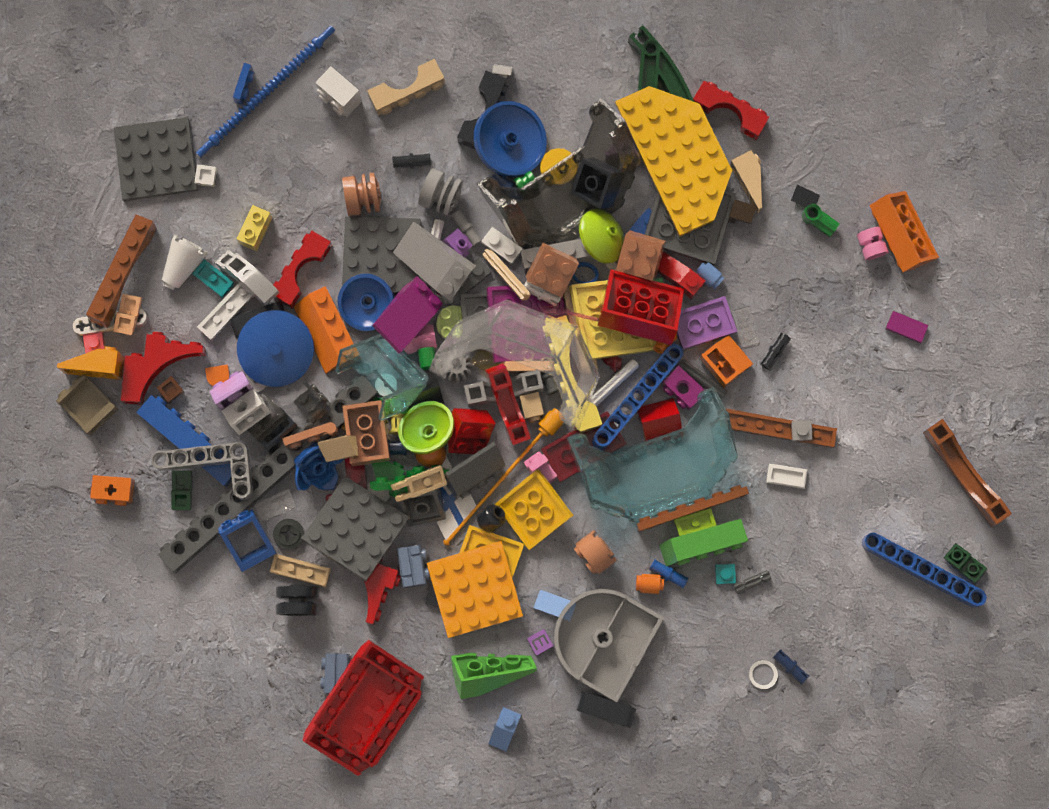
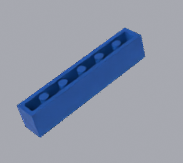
M151 395L136 412L179 449L211 445L209 437L203 432L200 435L195 432L194 429L196 427L188 420L183 422L180 419L182 415L174 408L170 411L165 407L167 403L159 396L155 398ZM224 450L216 452V459L224 457ZM198 453L196 456V460H204L205 453ZM230 464L202 467L226 488L232 482ZM240 468L237 469V475L241 471Z

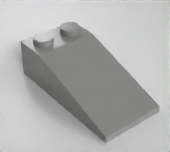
M415 222L412 223L393 252L432 288L450 301L457 295L476 267L475 264Z

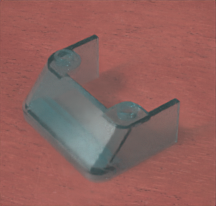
M381 334L340 349L335 371L337 374L354 368L361 375L375 373L393 392L383 397L378 418L380 421L404 412L427 386L428 375L404 350L398 354Z

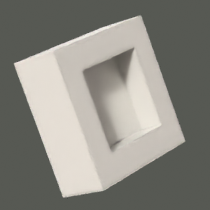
M494 64L492 73H497V75L507 78L508 75H512L513 67Z
M197 165L194 183L214 187L217 168Z

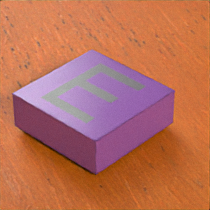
M544 629L527 638L536 656L553 647Z

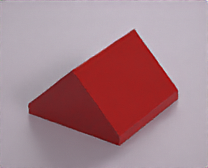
M674 398L644 405L637 411L645 444L683 436L680 413Z

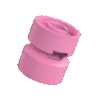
M880 227L870 228L857 234L859 244L864 247L862 253L866 261L879 258L889 252L886 243L882 241L883 234Z

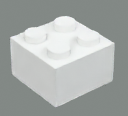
M331 66L315 82L317 92L320 94L319 98L326 104L329 102L333 106L332 109L340 116L343 114L347 118L362 102L359 90Z

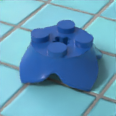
M312 443L294 458L297 489L305 491L309 489L310 485H313L320 490H334L338 481L336 465L340 464L343 459L326 462L318 443Z

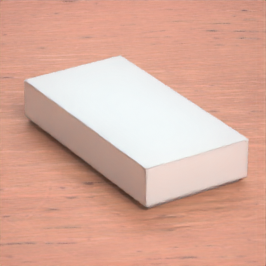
M768 464L766 483L805 489L807 469Z

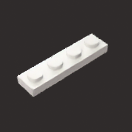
M238 283L197 328L212 341L230 322L229 320L235 317L254 296L244 290L241 284Z

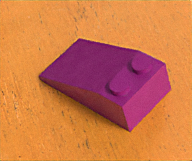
M417 276L399 291L372 326L399 354L437 313L443 303Z

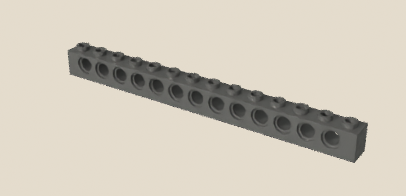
M363 375L360 378L356 376L349 383L350 386L346 390L341 389L335 395L336 399L331 403L329 401L321 407L322 411L320 413L310 416L306 421L307 424L303 428L298 427L293 431L292 435L322 425V419L325 417H330L331 422L336 425L339 431L345 425L344 413L336 412L338 405L343 404L346 406L372 402L379 393ZM353 392L360 393L358 400L350 399ZM328 434L320 437L319 441L314 443L328 440L332 436H329ZM282 441L273 454L270 452L262 459L263 463L251 468L252 481L256 480L259 483L258 488L253 490L251 498L236 503L233 489L230 492L225 491L220 495V500L215 505L213 503L210 504L200 518L197 516L189 523L191 525L185 531L184 529L179 531L175 535L176 539L173 542H167L163 545L158 556L172 572L177 573L220 535L218 528L221 527L220 525L224 521L233 520L241 512L249 510L295 469L294 458L312 443H309V441L302 443V449L296 452L293 449L286 448ZM281 455H286L288 457V460L285 464L278 463V459ZM266 468L273 469V474L270 477L264 476ZM241 486L238 493L245 495L248 491L247 486ZM228 506L229 513L221 516L220 509ZM209 519L214 520V526L211 529H207L205 526L206 521ZM199 532L200 538L196 542H192V533ZM179 545H184V553L178 555L176 548Z

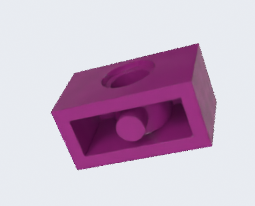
M679 365L662 382L663 391L669 396L673 395L677 399L676 403L684 410L687 408L690 411L707 392ZM684 385L687 387L688 392L681 394L677 387Z

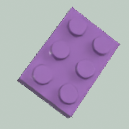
M725 296L683 309L680 312L677 335L683 350L737 333Z

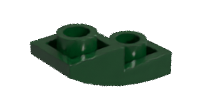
M957 543L944 556V559L975 585L987 571V567L974 559L968 551Z

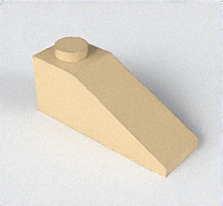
M752 150L731 160L730 166L751 204L756 205V213H759L762 209L761 161L758 155H754Z

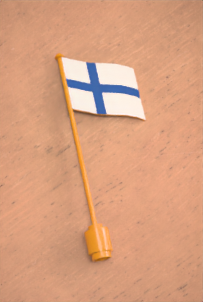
M556 408L547 412L538 423L540 426L538 436L477 505L471 494L464 499L460 497L456 500L446 485L438 488L442 491L446 519L436 522L445 538L443 540L444 545H450L449 542L537 441L543 435L547 437L548 435L553 436L566 418ZM446 455L442 465L443 468L451 470L452 466Z

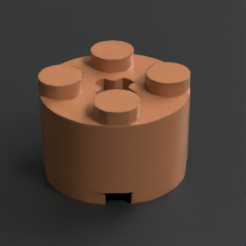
M592 530L576 543L577 547L574 550L580 558H585L588 561L586 566L592 573L601 574L618 559L611 557L614 555L611 549L601 537L599 538L598 535L595 537L597 532Z

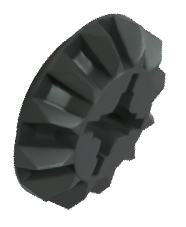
M284 519L277 523L273 531V538L279 547L286 550L295 549L302 543L301 538L304 535V530L298 521ZM289 526H291V532L297 536L290 537V540L287 542V537L281 533L287 532Z

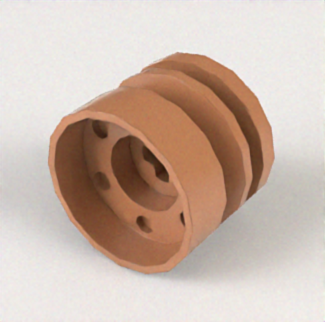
M374 172L369 173L370 182L366 181L365 174H362L361 183H357L355 175L342 177L345 203L349 217L361 215V206L366 207L368 214L371 213L370 205L374 204L376 212H381L380 186Z

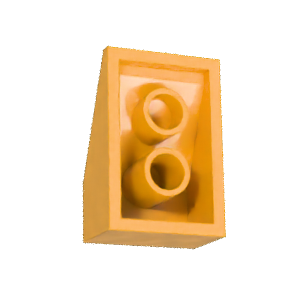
M105 347L104 349H96L58 363L57 368L67 375H85L87 377L122 380L125 357L119 351H116V348Z

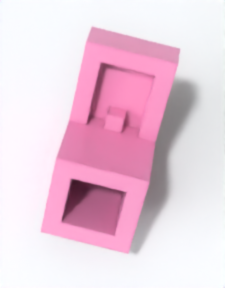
M540 451L524 461V465L530 474L539 469L550 484L557 479L556 473L548 464V459Z

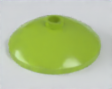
M592 209L586 212L579 224V234L584 248L595 260L601 263L610 264L619 260L625 238L622 227L611 214L604 210Z
M435 401L419 403L409 409L402 417L398 428L399 439L410 452L416 454L432 453L443 447L451 438L454 431V417L451 411L442 403Z

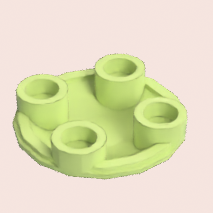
M453 305L442 309L436 321L437 331L441 337L454 343L464 341L461 307Z

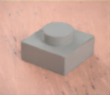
M811 420L791 422L792 441L812 440Z

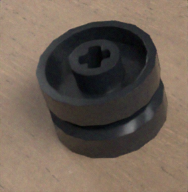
M307 585L276 587V597L281 600H288V602H280L276 605V615H319V605L314 602H307V600L319 598V587Z

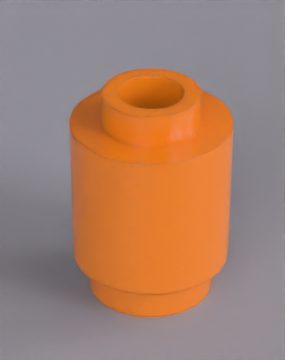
M641 574L636 576V591L647 594H659L660 590L663 591L664 579H660V575Z

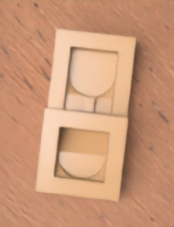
M122 294L119 312L116 314L114 332L133 335L142 297Z

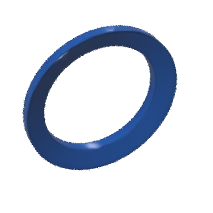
M579 262L577 268L588 267L593 270L595 278L590 282H596L599 277L598 269L591 263ZM574 273L573 279H574L577 283H581V284H582V283H590V282H582V281H580L579 279L576 278L575 273Z

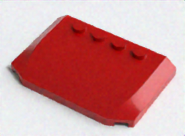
M366 641L360 646L305 729L302 741L357 776L361 775L362 771L369 767L372 768L379 762L421 698L422 691L420 687L424 676L372 641Z

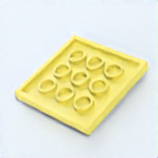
M608 280L569 286L584 361L654 351L653 347L656 341L597 326Z

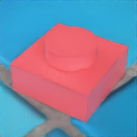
M103 332L83 335L85 353L105 348Z

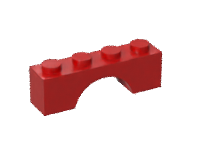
M703 81L693 98L694 102L700 104L703 112L707 114L717 108H726L733 111L740 120V132L756 141L769 120V116L762 109L751 107L749 102L745 100L740 101L731 92L722 91L715 83L710 81Z
M314 231L304 236L301 242L302 246L299 250L296 249L291 257V263L283 268L281 272L282 277L273 284L279 291V294L274 298L293 309V306L302 295L297 285L299 270L309 262H323L333 247L331 241Z
M502 363L486 369L485 372L509 441L512 445H516L531 439L517 404L507 367Z

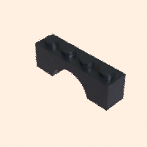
M487 70L479 85V93L487 103L486 109L499 103L502 95H506L509 87L507 85V78ZM478 118L464 120L457 136L458 143L475 149L474 129Z

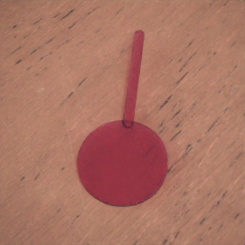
M545 306L540 308L541 313L548 315H571L599 321L597 317L571 312V310L564 307Z

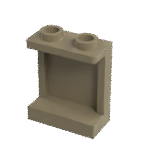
M82 375L73 380V385L68 390L64 389L60 392L56 402L66 410L88 435L92 436L119 409L88 377Z

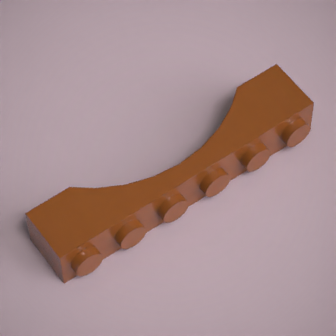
M135 214L86 313L91 322L106 328L109 327L116 313L125 282L137 259L150 244L157 229L152 220Z
M943 419L923 432L991 527L1012 514L1003 500L974 469L962 451L954 433Z

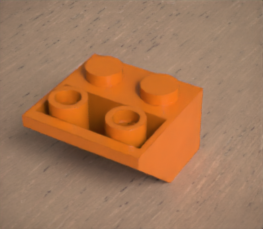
M730 335L714 344L700 357L701 362L724 388L753 365Z

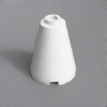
M174 235L172 238L162 280L165 282L164 286L172 290L175 287L180 288L208 254V251L205 250L202 253L200 246L184 238L177 240L179 237L177 235Z

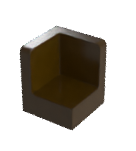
M735 199L728 222L735 224L736 220L751 224L756 205Z

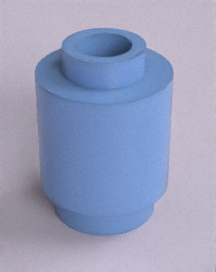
M709 262L706 265L702 263L696 270L709 288L716 289L724 279L721 275L722 273Z

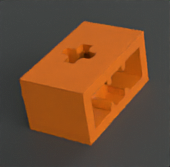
M93 475L90 498L96 500V504L107 505L109 501L115 502L117 506H126L127 503H133L135 480L124 477ZM116 489V492L109 493V490Z

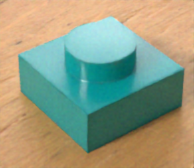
M735 564L715 565L716 584H736Z

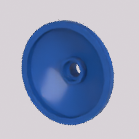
M359 274L348 279L341 287L338 295V309L344 321L351 327L361 331L375 330L372 325L394 299V295L390 286L382 278L373 274ZM367 298H371V304H368L366 302Z

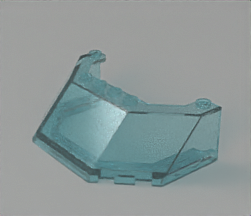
M711 387L699 393L697 397L699 408L683 429L613 453L590 446L588 438L584 434L579 433L567 437L591 508L595 510L601 509L606 511L607 514L619 518L622 516L628 518L630 522L638 523L639 519L650 516L652 518L658 516V512L667 509L668 512L675 510V507L686 503V505L694 503V500L702 497L707 499L711 495V489L714 485L719 483L727 473L726 469L731 462L734 463L738 458L730 417L715 388Z

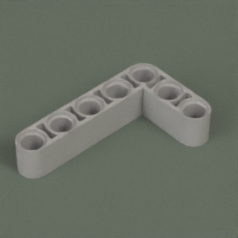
M240 442L159 451L152 456L153 466L160 471L230 464L235 496L241 500H248L253 495L250 454L248 448ZM237 448L244 449V453L240 457L235 456ZM219 450H224L225 452L222 459H216L215 457L216 452ZM200 452H204V460L197 461V454ZM184 454L186 456L185 462L178 464V456ZM160 457H166V463L163 466H158V459ZM239 467L246 468L243 476H237V469ZM241 486H247L248 488L245 495H239L238 493Z

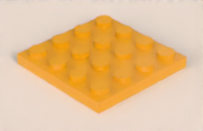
M502 541L427 563L448 638L523 616Z

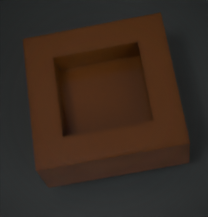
M172 376L156 387L168 403H171L184 392Z

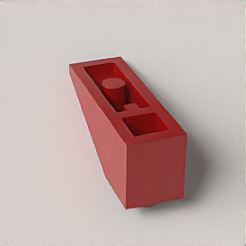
M663 252L658 273L674 286L684 288V294L692 300L704 286L705 280L692 269Z

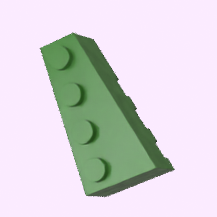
M738 519L671 538L659 546L667 567L675 564L680 566L690 563V560L694 558L697 561L707 558V554L714 553V555L725 553V549L730 547L732 550L742 548V544L747 542L748 538L742 520Z

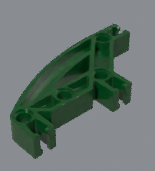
M642 25L637 36L640 37L642 35L646 41L644 44H641L635 38L636 34L634 32L628 38V43L640 56L638 91L649 86L657 89L659 80L665 92L694 102L688 86L673 60L646 27ZM653 48L655 52L650 54L646 49Z

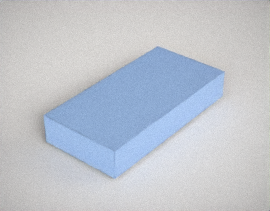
M540 590L534 609L559 617L570 600ZM574 603L567 610L563 619L571 620L577 603Z

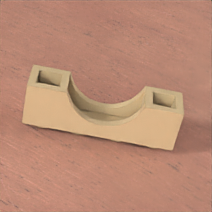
M433 59L418 66L417 78L411 86L405 89H393L382 83L367 90V93L378 116L381 114L386 115L397 106L403 107L414 98L420 99L431 90L437 91L441 89L445 84V78L436 60Z

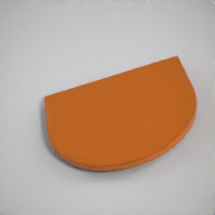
M228 364L205 368L207 381L212 386L221 381L224 383L229 379Z

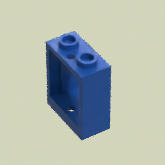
M253 509L241 512L233 520L224 521L220 525L221 527L218 528L220 536L242 572L276 554L275 547ZM253 522L265 544L240 558L227 535Z

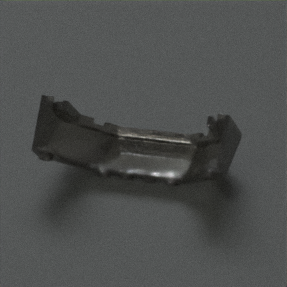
M603 98L595 102L589 109L592 124L583 146L522 188L503 187L499 185L494 177H487L477 184L483 197L517 245L525 246V244H530L534 247H541L542 243L551 245L575 240L580 236L579 224L582 216L592 209H600L571 194L582 158L595 157L624 172L613 207L601 210L612 214L624 205L626 200L624 198L627 189L631 188L635 178L633 174L636 167L640 166L642 157L626 120Z

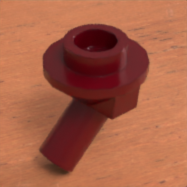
M619 356L601 358L613 372L616 373L617 369H621L622 358H619Z

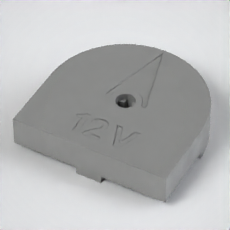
M596 589L582 593L566 605L557 619L553 637L557 658L565 671L574 679L610 700L617 702L664 617L618 591ZM574 603H577L571 620L563 619L567 610ZM598 634H606L607 642H598Z

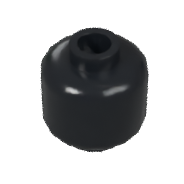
M489 504L477 514L478 526L488 533L496 531L505 523L504 510L500 506Z

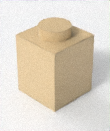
M539 392L520 396L525 421L529 420L530 423L540 421L541 417H544Z

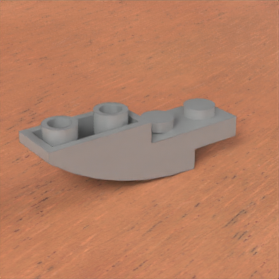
M228 250L215 261L221 270L239 282L244 290L264 305H267L279 294V291L238 253L235 255Z

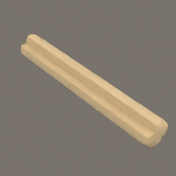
M486 249L483 253L485 260L521 300H528L530 292L492 249Z

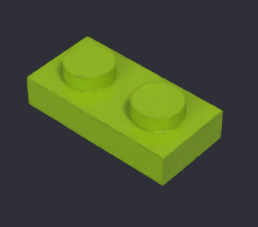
M711 508L674 519L679 536L717 526Z

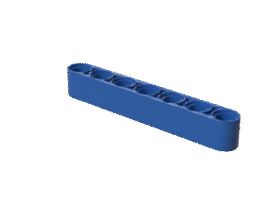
M678 344L670 345L599 428L592 439V444L597 450H604L610 445L678 364L683 356L681 346ZM669 352H676L678 358H672L669 355ZM657 366H664L666 372H660ZM645 380H652L654 382V386H648ZM633 394H640L642 396V400H635ZM621 408H628L630 415L623 414ZM616 422L618 429H612L609 423ZM598 436H603V437H605V438H606V443H605V444L599 443L598 440H597V437H598Z
M869 533L862 539V546L866 551L970 607H979L986 602L987 597L982 589L877 533ZM869 537L876 540L875 547L868 545L867 540ZM887 546L893 549L894 553L892 556L885 554ZM903 556L910 558L911 563L909 566L903 564ZM921 565L927 567V575L920 573L919 568ZM939 574L945 577V583L943 585L939 584L937 581V576ZM955 584L962 586L961 594L955 592ZM973 593H977L979 595V603L973 602Z

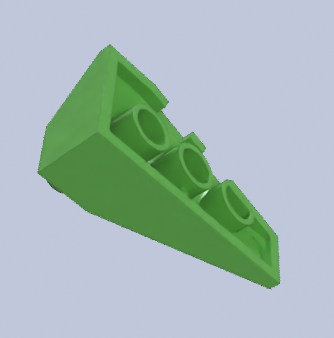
M466 653L451 656L455 686L460 699L481 696L537 671L532 656L527 655L495 657V654H488V657L476 656V653Z

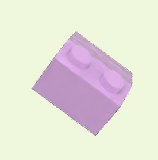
M237 371L231 374L224 383L222 381L216 383L210 393L215 404L223 410L254 388L245 373Z

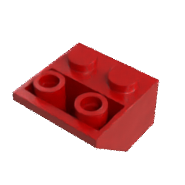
M453 408L452 415L455 424L453 434L448 441L449 453L476 454L487 446L496 423L487 410Z

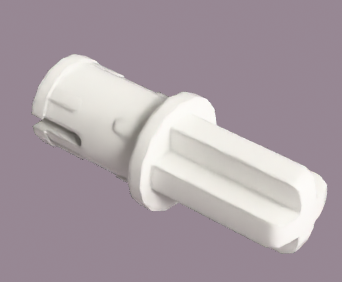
M525 282V288L531 294L537 296L538 300L542 299L554 307L557 306L561 297L532 283Z

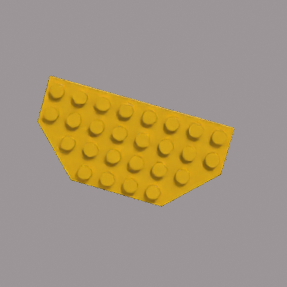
M650 86L615 101V105L679 237L713 222L732 169L700 104Z

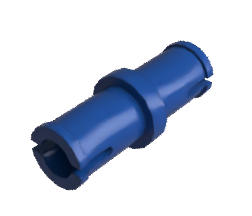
M654 559L649 568L650 571L664 577L665 581L669 580L682 589L689 579L676 572L673 567L669 568L656 561V559Z

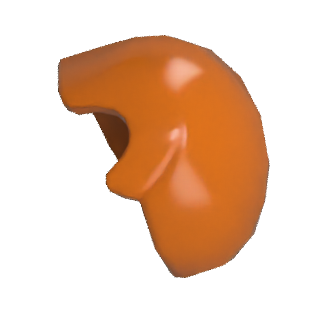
M443 446L432 453H415V458L418 463L425 467L431 468V465H442L446 459V449Z

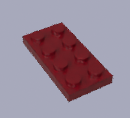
M608 411L599 415L602 425L610 417ZM614 422L609 423L612 429H618ZM599 428L580 433L579 429L541 448V451L548 459L549 465L561 483L627 445L621 433L615 437L606 449L597 450L592 444V439ZM598 436V437H597V440H598L599 443H601V444H605V443H606V438H605V437H603V436Z

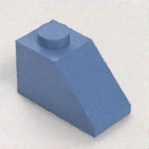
M503 707L488 744L507 751L521 714Z

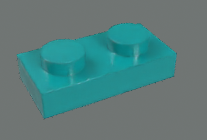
M205 259L192 273L222 298L235 284Z

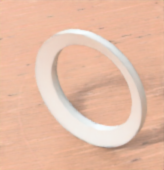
M760 660L751 666L749 678L755 687L767 689L772 687L777 681L778 672L771 662ZM759 664H766L773 670L774 677L768 685H759L753 679V670Z

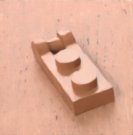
M329 422L282 439L285 447L292 450L301 447V443L307 441L309 443L317 442L320 440V437L327 434L335 436L338 433V429L334 423Z

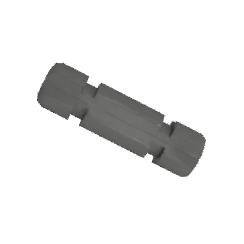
M768 571L761 572L760 575H754L743 580V582L734 584V589L737 594H740L745 589L749 590L762 584V582L770 581L771 575Z

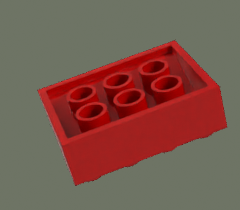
M611 269L597 326L672 345L678 330L684 288L651 281Z

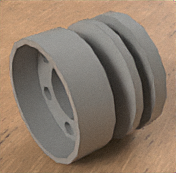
M432 168L423 184L418 205L431 209L437 203L436 212L441 213L444 208V216L449 217L459 202L463 180L458 178L454 183V176L451 175L444 182L445 172Z

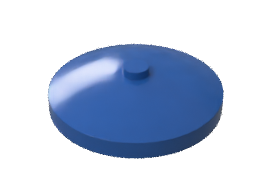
M503 101L490 106L480 115L474 129V145L479 158L490 170L499 175L507 177L524 175L537 167L544 157L547 137L543 123L533 110L521 103Z
M270 310L257 314L244 325L238 337L237 356L242 369L251 379L265 386L281 387L297 381L306 373L313 359L314 343L308 327L300 318L286 311Z

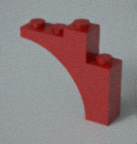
M162 332L146 334L144 357L140 353H131V356L125 355L121 401L124 404L143 405L148 388L165 368L182 359L205 356L206 348L200 342L182 344L181 341L172 340L169 343L168 337Z
M378 564L367 582L364 581L368 594L366 623L375 625L376 621L379 622L382 611L379 609L381 603L386 602L388 592L385 591L386 588L394 590L395 586H399L401 576L398 570Z

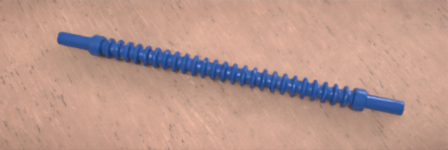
M330 25L319 37H314L311 40L312 43H308V47H304V51H300V55L296 54V58H292L293 61H289V65H285V69H281V73L277 72V76H273L274 79H270V83L265 84L266 87H261L262 91L258 90V94H254V98H250V102L246 101V105H242L243 108L238 109L239 112H235V116H231V120H227L226 124L223 123V127H219L220 130H216L215 135L211 134L208 137L209 140L196 151V154L201 158L214 145L217 146L220 143V139L223 140L224 135L228 136L227 132H232L231 129H235V125H239V121H243V117L247 118V114H251L250 111L255 110L254 107H258V103H262V99H266L267 95L270 96V92H274V88L277 89L278 84L282 85L281 82L286 81L285 78H289V74H293V70H297V66L301 67V63H305L304 60H308V56L313 55L312 52L320 49L323 46L322 43L335 32V29Z

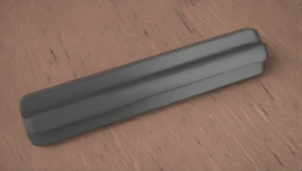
M682 359L678 365L696 382L720 399L725 397L728 392L727 389L686 360Z

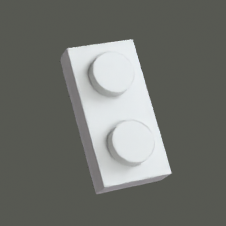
M493 227L481 241V244L488 249H492L495 254L511 265L520 255L521 250H523V248Z

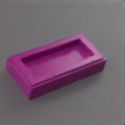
M892 311L885 329L921 344L928 325Z

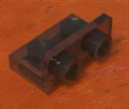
M304 381L303 384L308 390L301 394L294 401V404L315 424L331 410L326 404L329 400L322 392L320 393L314 384L309 385Z

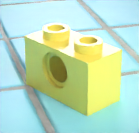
M252 205L237 237L240 245L257 252L272 220L270 212Z

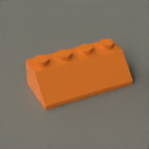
M906 191L887 194L869 205L872 215L877 220L882 234L888 242L889 249L893 252L897 265L902 272L914 270L939 258Z
M326 286L308 294L293 306L298 318L305 323L312 335L314 351L326 374L360 358Z

